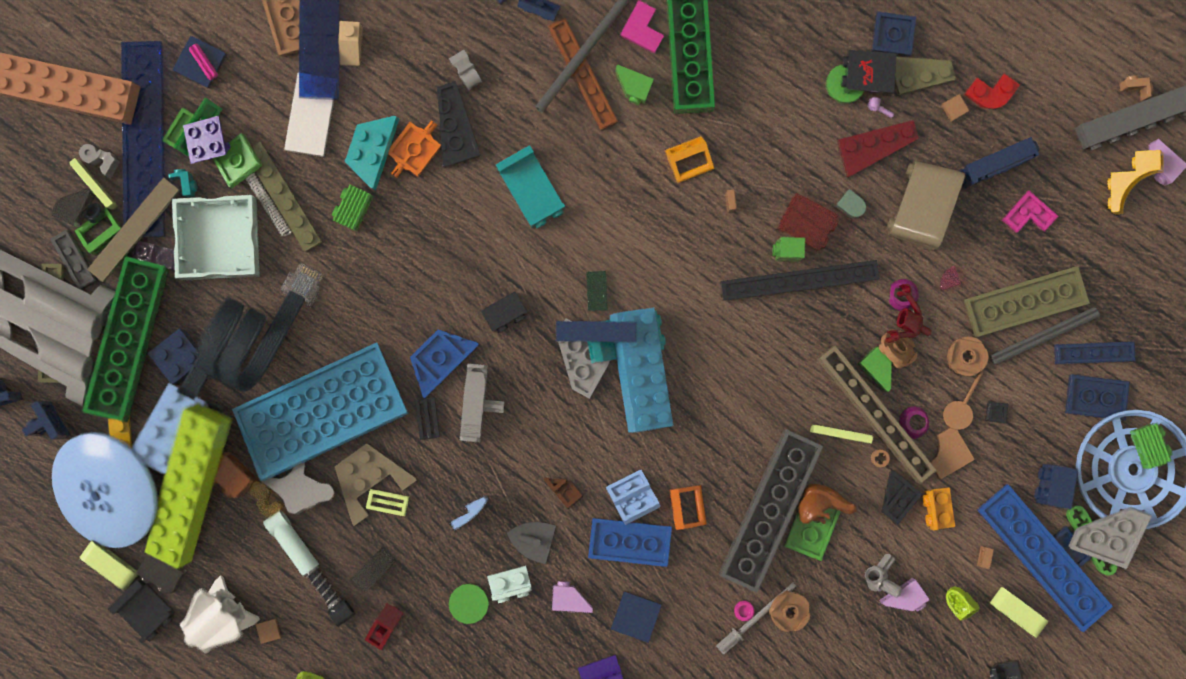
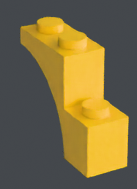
M1161 150L1135 151V157L1132 158V167L1136 171L1111 173V178H1108V189L1111 190V198H1108V208L1111 209L1112 213L1123 214L1126 198L1138 182L1150 175L1164 172V153Z

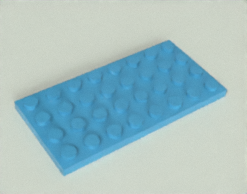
M377 342L232 409L261 481L276 476L408 414Z

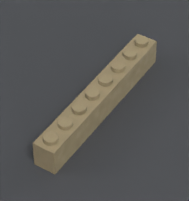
M832 346L817 358L818 362L916 482L922 483L937 471L836 346Z

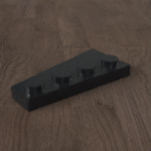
M456 81L437 87L443 168L481 156Z

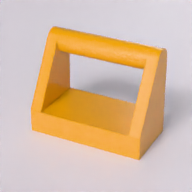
M701 136L665 150L677 183L714 169L706 141ZM703 152L707 164L679 174L676 161Z

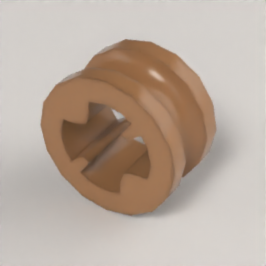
M879 449L872 453L871 462L877 467L888 465L890 457L886 451ZM879 453H883L882 456H885L882 464H878L879 461H875V457L879 456Z

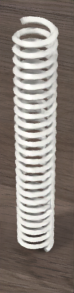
M255 173L251 174L246 178V181L250 184L249 186L255 192L254 194L260 200L259 202L263 205L264 210L270 215L269 218L275 223L274 225L280 231L281 236L289 235L292 233V231H289V226H286L287 223H284L285 220L281 218L282 215L278 212L279 210H276L277 207L272 205L274 202H271L272 199L268 197L269 194L263 189L264 186L259 184L260 181H258L259 179L255 176Z

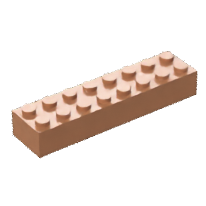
M0 53V96L131 125L140 91V86L127 80Z

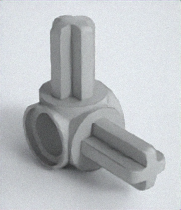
M885 554L877 566L868 568L865 572V579L870 590L879 592L883 590L897 598L901 595L902 587L888 580L887 574L895 562V558L892 555ZM874 577H878V578H879V579L876 580V581H871V579L874 578Z

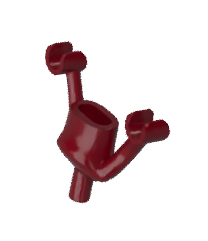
M909 284L899 285L903 291L897 292V296H906L914 312L907 308L900 311L897 318V326L905 332H898L897 330L887 331L891 338H885L887 343L896 342L900 338L914 339L920 332L929 336L932 332L931 329L923 325L922 312L911 295V286Z

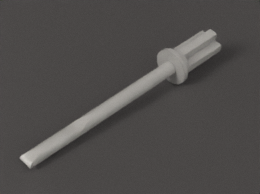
M792 582L781 593L787 590L792 591L797 586ZM774 599L738 631L732 628L733 631L716 645L723 655L740 640L743 641L741 635L769 611Z

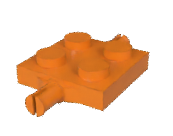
M431 120L425 129L419 128L411 122L408 123L391 145L388 153L397 163V166L391 172L393 176L398 178L403 169L412 172L417 177L420 176L441 148V144L431 136L433 130L438 126Z

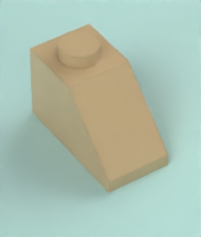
M340 21L338 39L340 65L360 66L363 32L360 22Z

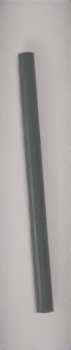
M618 0L537 103L535 108L539 112L543 113L630 0Z

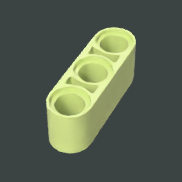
M93 540L80 556L82 561L123 590H127L139 574L136 569L105 546L94 543Z
M1003 587L999 589L990 602L996 609L1036 638L1048 623L1044 617Z

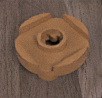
M886 332L882 336L879 349L893 362L896 368L907 367L917 359V352L914 354L913 350L915 344L911 338H900L896 342L887 343L885 338H891L890 334Z
M962 337L957 339L948 349V365L959 375L973 376L986 367L988 362L987 349L977 338ZM967 351L972 356V359H969L968 362L963 358V354H966Z
M787 590L774 599L769 609V614L773 623L780 630L785 632L798 631L810 619V606L801 594ZM794 607V614L786 616L787 609Z

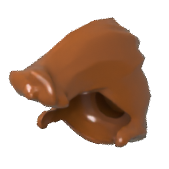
M820 484L806 486L803 492L804 497L798 505L800 520L803 524H808L811 521H819L825 524V519L818 516L830 519V515L824 513L828 508L836 509L846 514L857 512L855 504L848 502L835 490Z

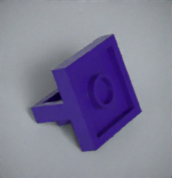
M616 655L578 667L581 679H624Z

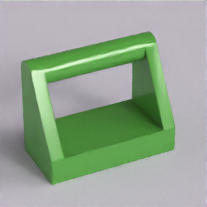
M104 207V218L107 216L113 225L92 242H89L84 233L97 223L92 224L86 221L75 230L85 249L92 255H97L123 227L109 208Z

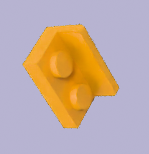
M950 487L924 490L923 504L924 507H927L928 515L925 516L927 527H930V530L933 531L955 527Z

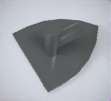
M543 522L524 523L507 532V535L513 546L526 558L546 564L556 525Z

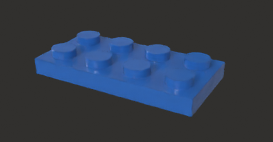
M592 518L588 558L668 567L672 527L635 522L625 525L623 521Z

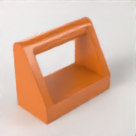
M701 485L669 489L676 530L707 525ZM694 491L698 521L683 523L679 493Z

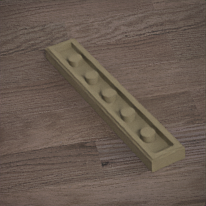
M163 178L87 270L99 280L105 282L168 207L172 199L178 195L180 190Z

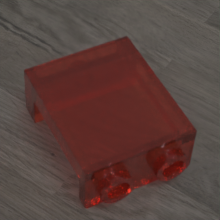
M796 193L776 230L781 233L785 232L795 238H805L806 244L812 246L815 251H819L821 248L824 249L829 241V238H827L829 232L835 230L839 222L836 220L838 214Z

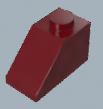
M386 603L374 621L365 641L382 650L404 613L395 606Z

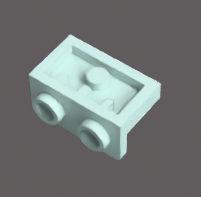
M526 566L487 576L492 600H498V603L510 600L509 597L517 595V598L529 595L528 591L532 590Z

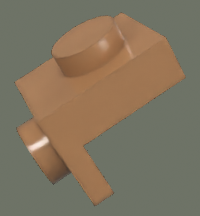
M1129 76L1120 83V91L1140 90L1141 101H1145L1151 98L1153 85L1150 83V77L1138 78V76Z

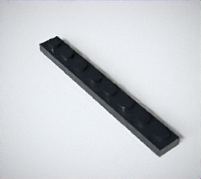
M877 260L725 280L720 281L723 301L875 281L880 278Z

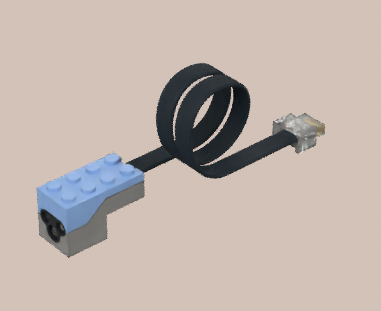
M302 263L299 264L294 274L289 272L280 288L281 292L287 296L254 356L239 376V368L252 349L267 316L250 307L241 318L245 308L244 303L236 301L229 296L225 298L202 337L197 360L180 390L168 384L132 448L146 466L164 475L166 474L183 408L196 403L206 408L209 406L205 401L197 398L209 376L241 392L250 390L260 381L304 302L309 307H312L321 291L318 284L323 277L322 273ZM223 352L221 362L216 366V362Z

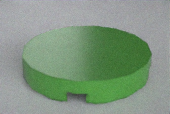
M839 65L831 70L828 75L826 88L828 94L837 102L848 104L856 101L864 91L850 90L848 93H844V87H841L842 75H845V68Z
M471 583L462 584L457 587L449 599V610L452 616L465 624H472L481 620L487 613L489 606L488 596L484 590L478 585Z

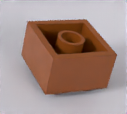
M223 452L220 457L214 484L219 483L223 487L222 492L229 498L243 497L259 479L231 452Z

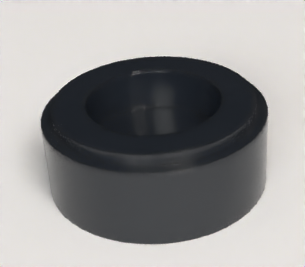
M98 203L90 204L84 211L85 219L92 224L100 222L105 216V209Z

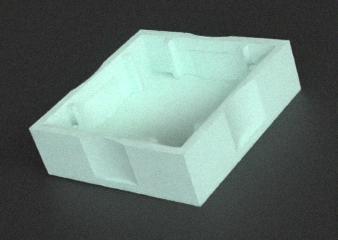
M252 195L223 196L216 199H172L173 228L176 238L174 248L176 279L197 280L260 276L257 198Z

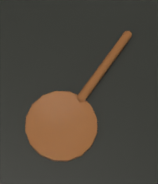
M983 371L979 372L963 402L953 401L945 407L943 419L951 429L963 430L972 423L973 411L967 405V402L982 377Z

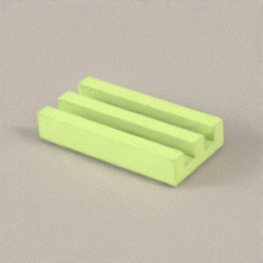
M370 489L366 509L406 516L409 496ZM373 494L404 500V503L374 498ZM373 501L402 507V511L374 506L371 503Z

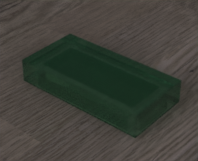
M606 271L586 272L588 311H608Z

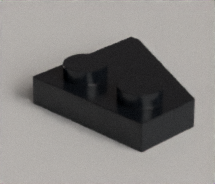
M891 470L881 512L898 525L922 496V493L894 470Z

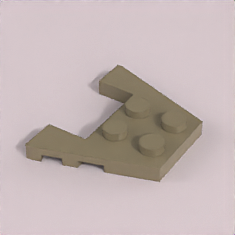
M368 443L335 466L353 526L369 516L358 500V497L387 476L391 475L402 491L417 481L416 477Z

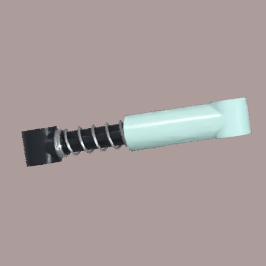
M278 510L263 521L268 532L277 539L302 576H307L306 578L312 581L311 585H314L317 588L316 591L320 592L321 598L325 599V604L329 608L327 612L332 621L339 627L355 615L354 609L346 599L337 597L336 591H333L331 588L332 585L326 582L327 578H324L321 575L322 572H319L317 569L319 563L295 532L282 510Z

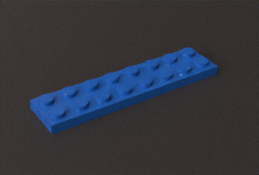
M1009 484L1003 486L977 509L1081 632L1088 629L1113 607Z

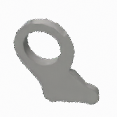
M305 462L293 467L286 477L280 479L271 477L262 481L281 496L288 512L296 515L304 510L312 509L321 502L330 501L334 497V490L329 484L318 483L304 475Z

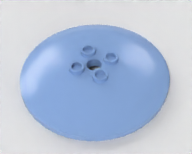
M101 433L82 434L69 440L62 446L53 464L52 485L58 506L72 527L88 540H93L94 543L105 547H126L142 539L154 523L157 512V496L152 477L139 456L120 440Z

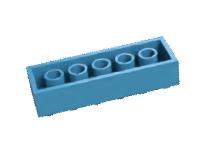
M647 308L610 315L611 322H637V342H614L628 433L673 426L655 309Z

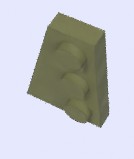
M896 57L895 86L898 95L956 80L952 63L949 60Z

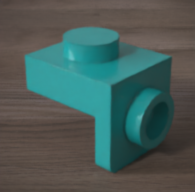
M186 169L174 170V173L168 174L169 179L173 181L181 180L184 197L195 198L197 183L193 180V175L190 172L186 171Z

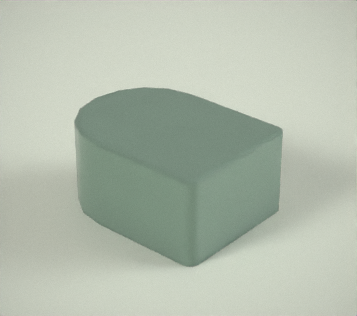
M850 189L836 204V207L850 218H859L866 211L864 200Z

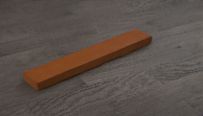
M563 18L549 25L548 29L568 65L581 47L566 18ZM585 58L572 76L600 131L618 123V120Z

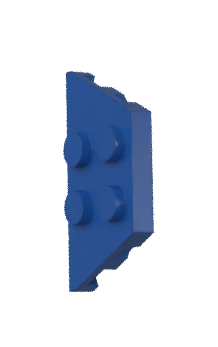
M438 329L410 356L422 396L426 398L479 344Z

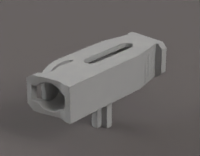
M467 364L460 431L461 441L481 442L484 412L503 413L504 401L485 400L488 378L487 365Z

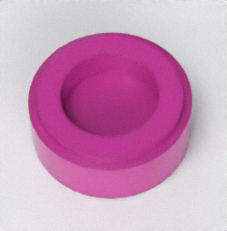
M739 601L734 607V614L739 620L748 621L754 616V607L748 601Z

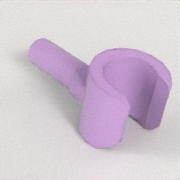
M873 97L869 100L868 108L870 110L879 111L891 118L893 117L894 113L880 106L881 99Z

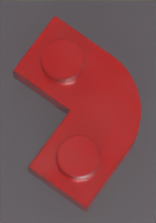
M1006 74L1001 76L993 88L976 78L964 95L984 109H996L1004 106L1020 85Z

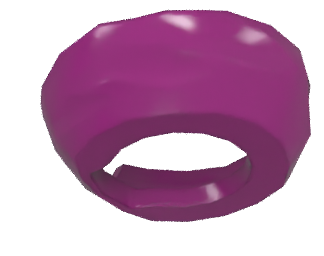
M899 279L891 284L889 303L894 309L899 311L905 308H912L909 301L902 302L894 297L895 289L900 288L899 285L909 284L915 301L917 302L919 298L917 286L908 279Z
M912 406L902 412L899 424L910 438L917 439L928 431L929 418L921 407ZM917 414L924 417L926 421L925 427L920 430H914L909 423L913 415Z

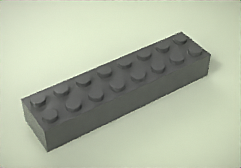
M787 429L783 430L718 573L721 577L756 593L758 592L823 448L822 445Z

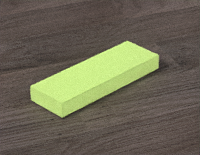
M74 158L69 162L106 208L114 210L118 206L81 161Z
M819 425L811 426L810 431L811 433L864 443H872L873 440L872 435Z

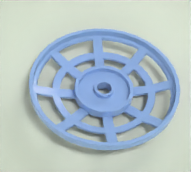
M1127 410L1114 413L1102 419L1087 433L1077 454V482L1084 500L1100 518L1108 516L1095 506L1086 492L1097 488L1101 496L1108 503L1112 504L1109 515L1119 512L1120 509L1124 510L1133 507L1144 510L1152 516L1146 529L1158 527L1170 521L1186 506V485L1185 488L1173 484L1175 476V463L1173 459L1186 456V436L1172 421L1149 411ZM1126 416L1146 417L1152 419L1151 423L1164 425L1175 435L1182 448L1172 451V456H1170L1172 461L1167 463V480L1157 477L1158 466L1152 469H1144L1142 467L1135 446H1128L1125 438L1126 434H1130L1131 430L1137 428L1123 429L1120 418ZM1112 421L1115 432L1107 436L1099 444L1098 448L1088 443L1099 428ZM1117 438L1120 449L1113 455L1104 452L1103 449L1107 444ZM1085 450L1094 455L1092 460L1093 480L1083 484L1081 463ZM1099 458L1109 463V474L1101 477L1098 476ZM1131 464H1135L1138 468L1135 475L1129 473V466ZM1112 481L1118 488L1115 499L1107 494L1102 487L1103 484ZM1153 484L1162 487L1161 492L1149 501L1145 491ZM1169 491L1181 496L1171 510L1157 518L1152 507L1161 502ZM1126 492L1137 493L1141 504H1123Z

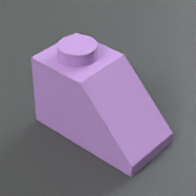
M1159 139L1149 144V150H1161L1164 153V172L1153 174L1155 180L1164 185L1173 183L1186 168V163Z
M913 578L900 586L902 587V592L897 598L887 594L879 600L885 606L909 611H919L929 601L918 582Z
M558 581V584H554L552 610L592 613L591 604L574 585H570L568 581Z

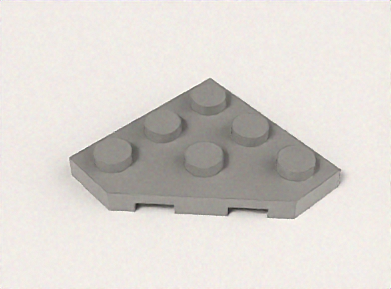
M558 341L572 390L590 399L610 360L592 364L587 342Z
M1133 507L1126 508L1076 528L1068 546L1075 551L1127 569L1152 516Z

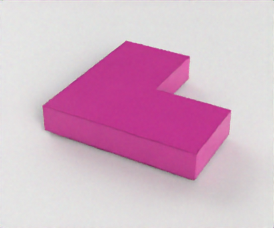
M638 1L620 34L621 37L654 54L664 37L663 34L647 27L656 9Z
M1027 191L1002 221L1016 233L1021 230L1029 219L1041 230L1046 231L1058 218V215L1031 191Z

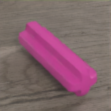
M198 44L192 45L189 51L207 78L213 80L218 76V73Z

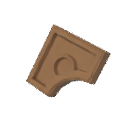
M949 427L936 435L939 442L938 452L930 463L937 470L935 473L939 479H943L975 460L958 430Z

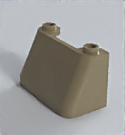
M915 160L907 168L906 174L909 175V182L897 215L894 219L890 218L888 222V235L932 251L942 243L964 181L965 173Z

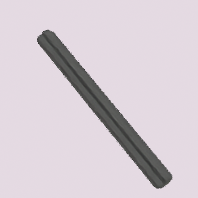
M1096 307L1084 311L992 354L990 358L993 364L1001 363L1099 317V311Z

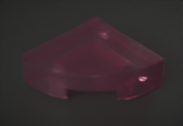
M955 266L948 268L942 274L940 290L961 284Z

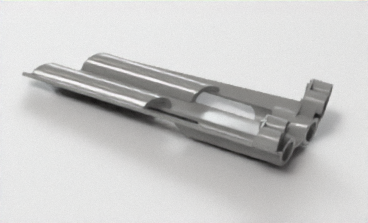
M0 250V348L67 386L66 398L84 407L94 371L93 359L90 357L93 341L97 340L101 334L102 327H105L107 324L115 291L100 285L90 295ZM2 271L24 282L25 296L23 300L4 291L5 284ZM11 323L32 334L38 348V353L12 340Z

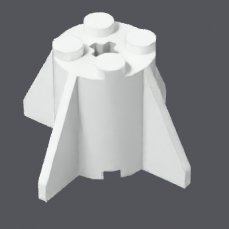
M220 576L215 580L209 592L201 589L195 594L187 617L180 625L186 635L185 642L191 647L195 645L203 652L208 653L215 646L237 640L242 635L241 630L255 625L260 618L244 610L240 602L236 604L233 600L235 596L228 592L224 577Z

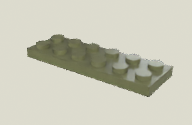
M1078 266L964 300L975 337L1090 304Z

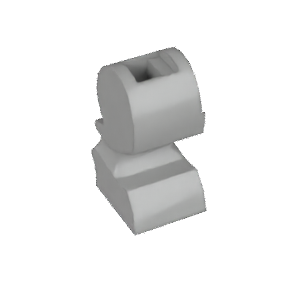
M465 50L449 58V62L454 68H457V73L468 90L482 83Z
M85 144L79 150V156L84 162L94 167L103 162L100 170L110 179L120 164L116 155L101 149L99 150L93 145Z

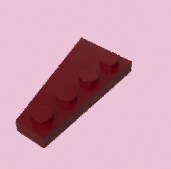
M914 120L838 139L837 143L847 178L919 138Z

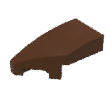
M543 479L568 510L583 498V495L574 484L567 479Z

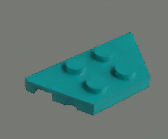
M397 116L358 124L345 159V163L374 190L377 189L400 119Z

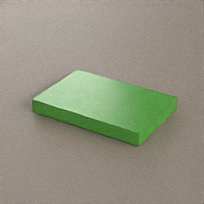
M830 508L824 511V513L830 515V519L822 516L818 517L825 519V524L819 521L803 524L797 510L784 547L822 561L841 511Z

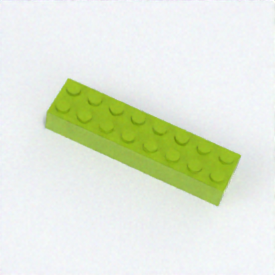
M198 403L182 410L157 504L155 520L145 549L146 553L177 569L192 562L231 419Z

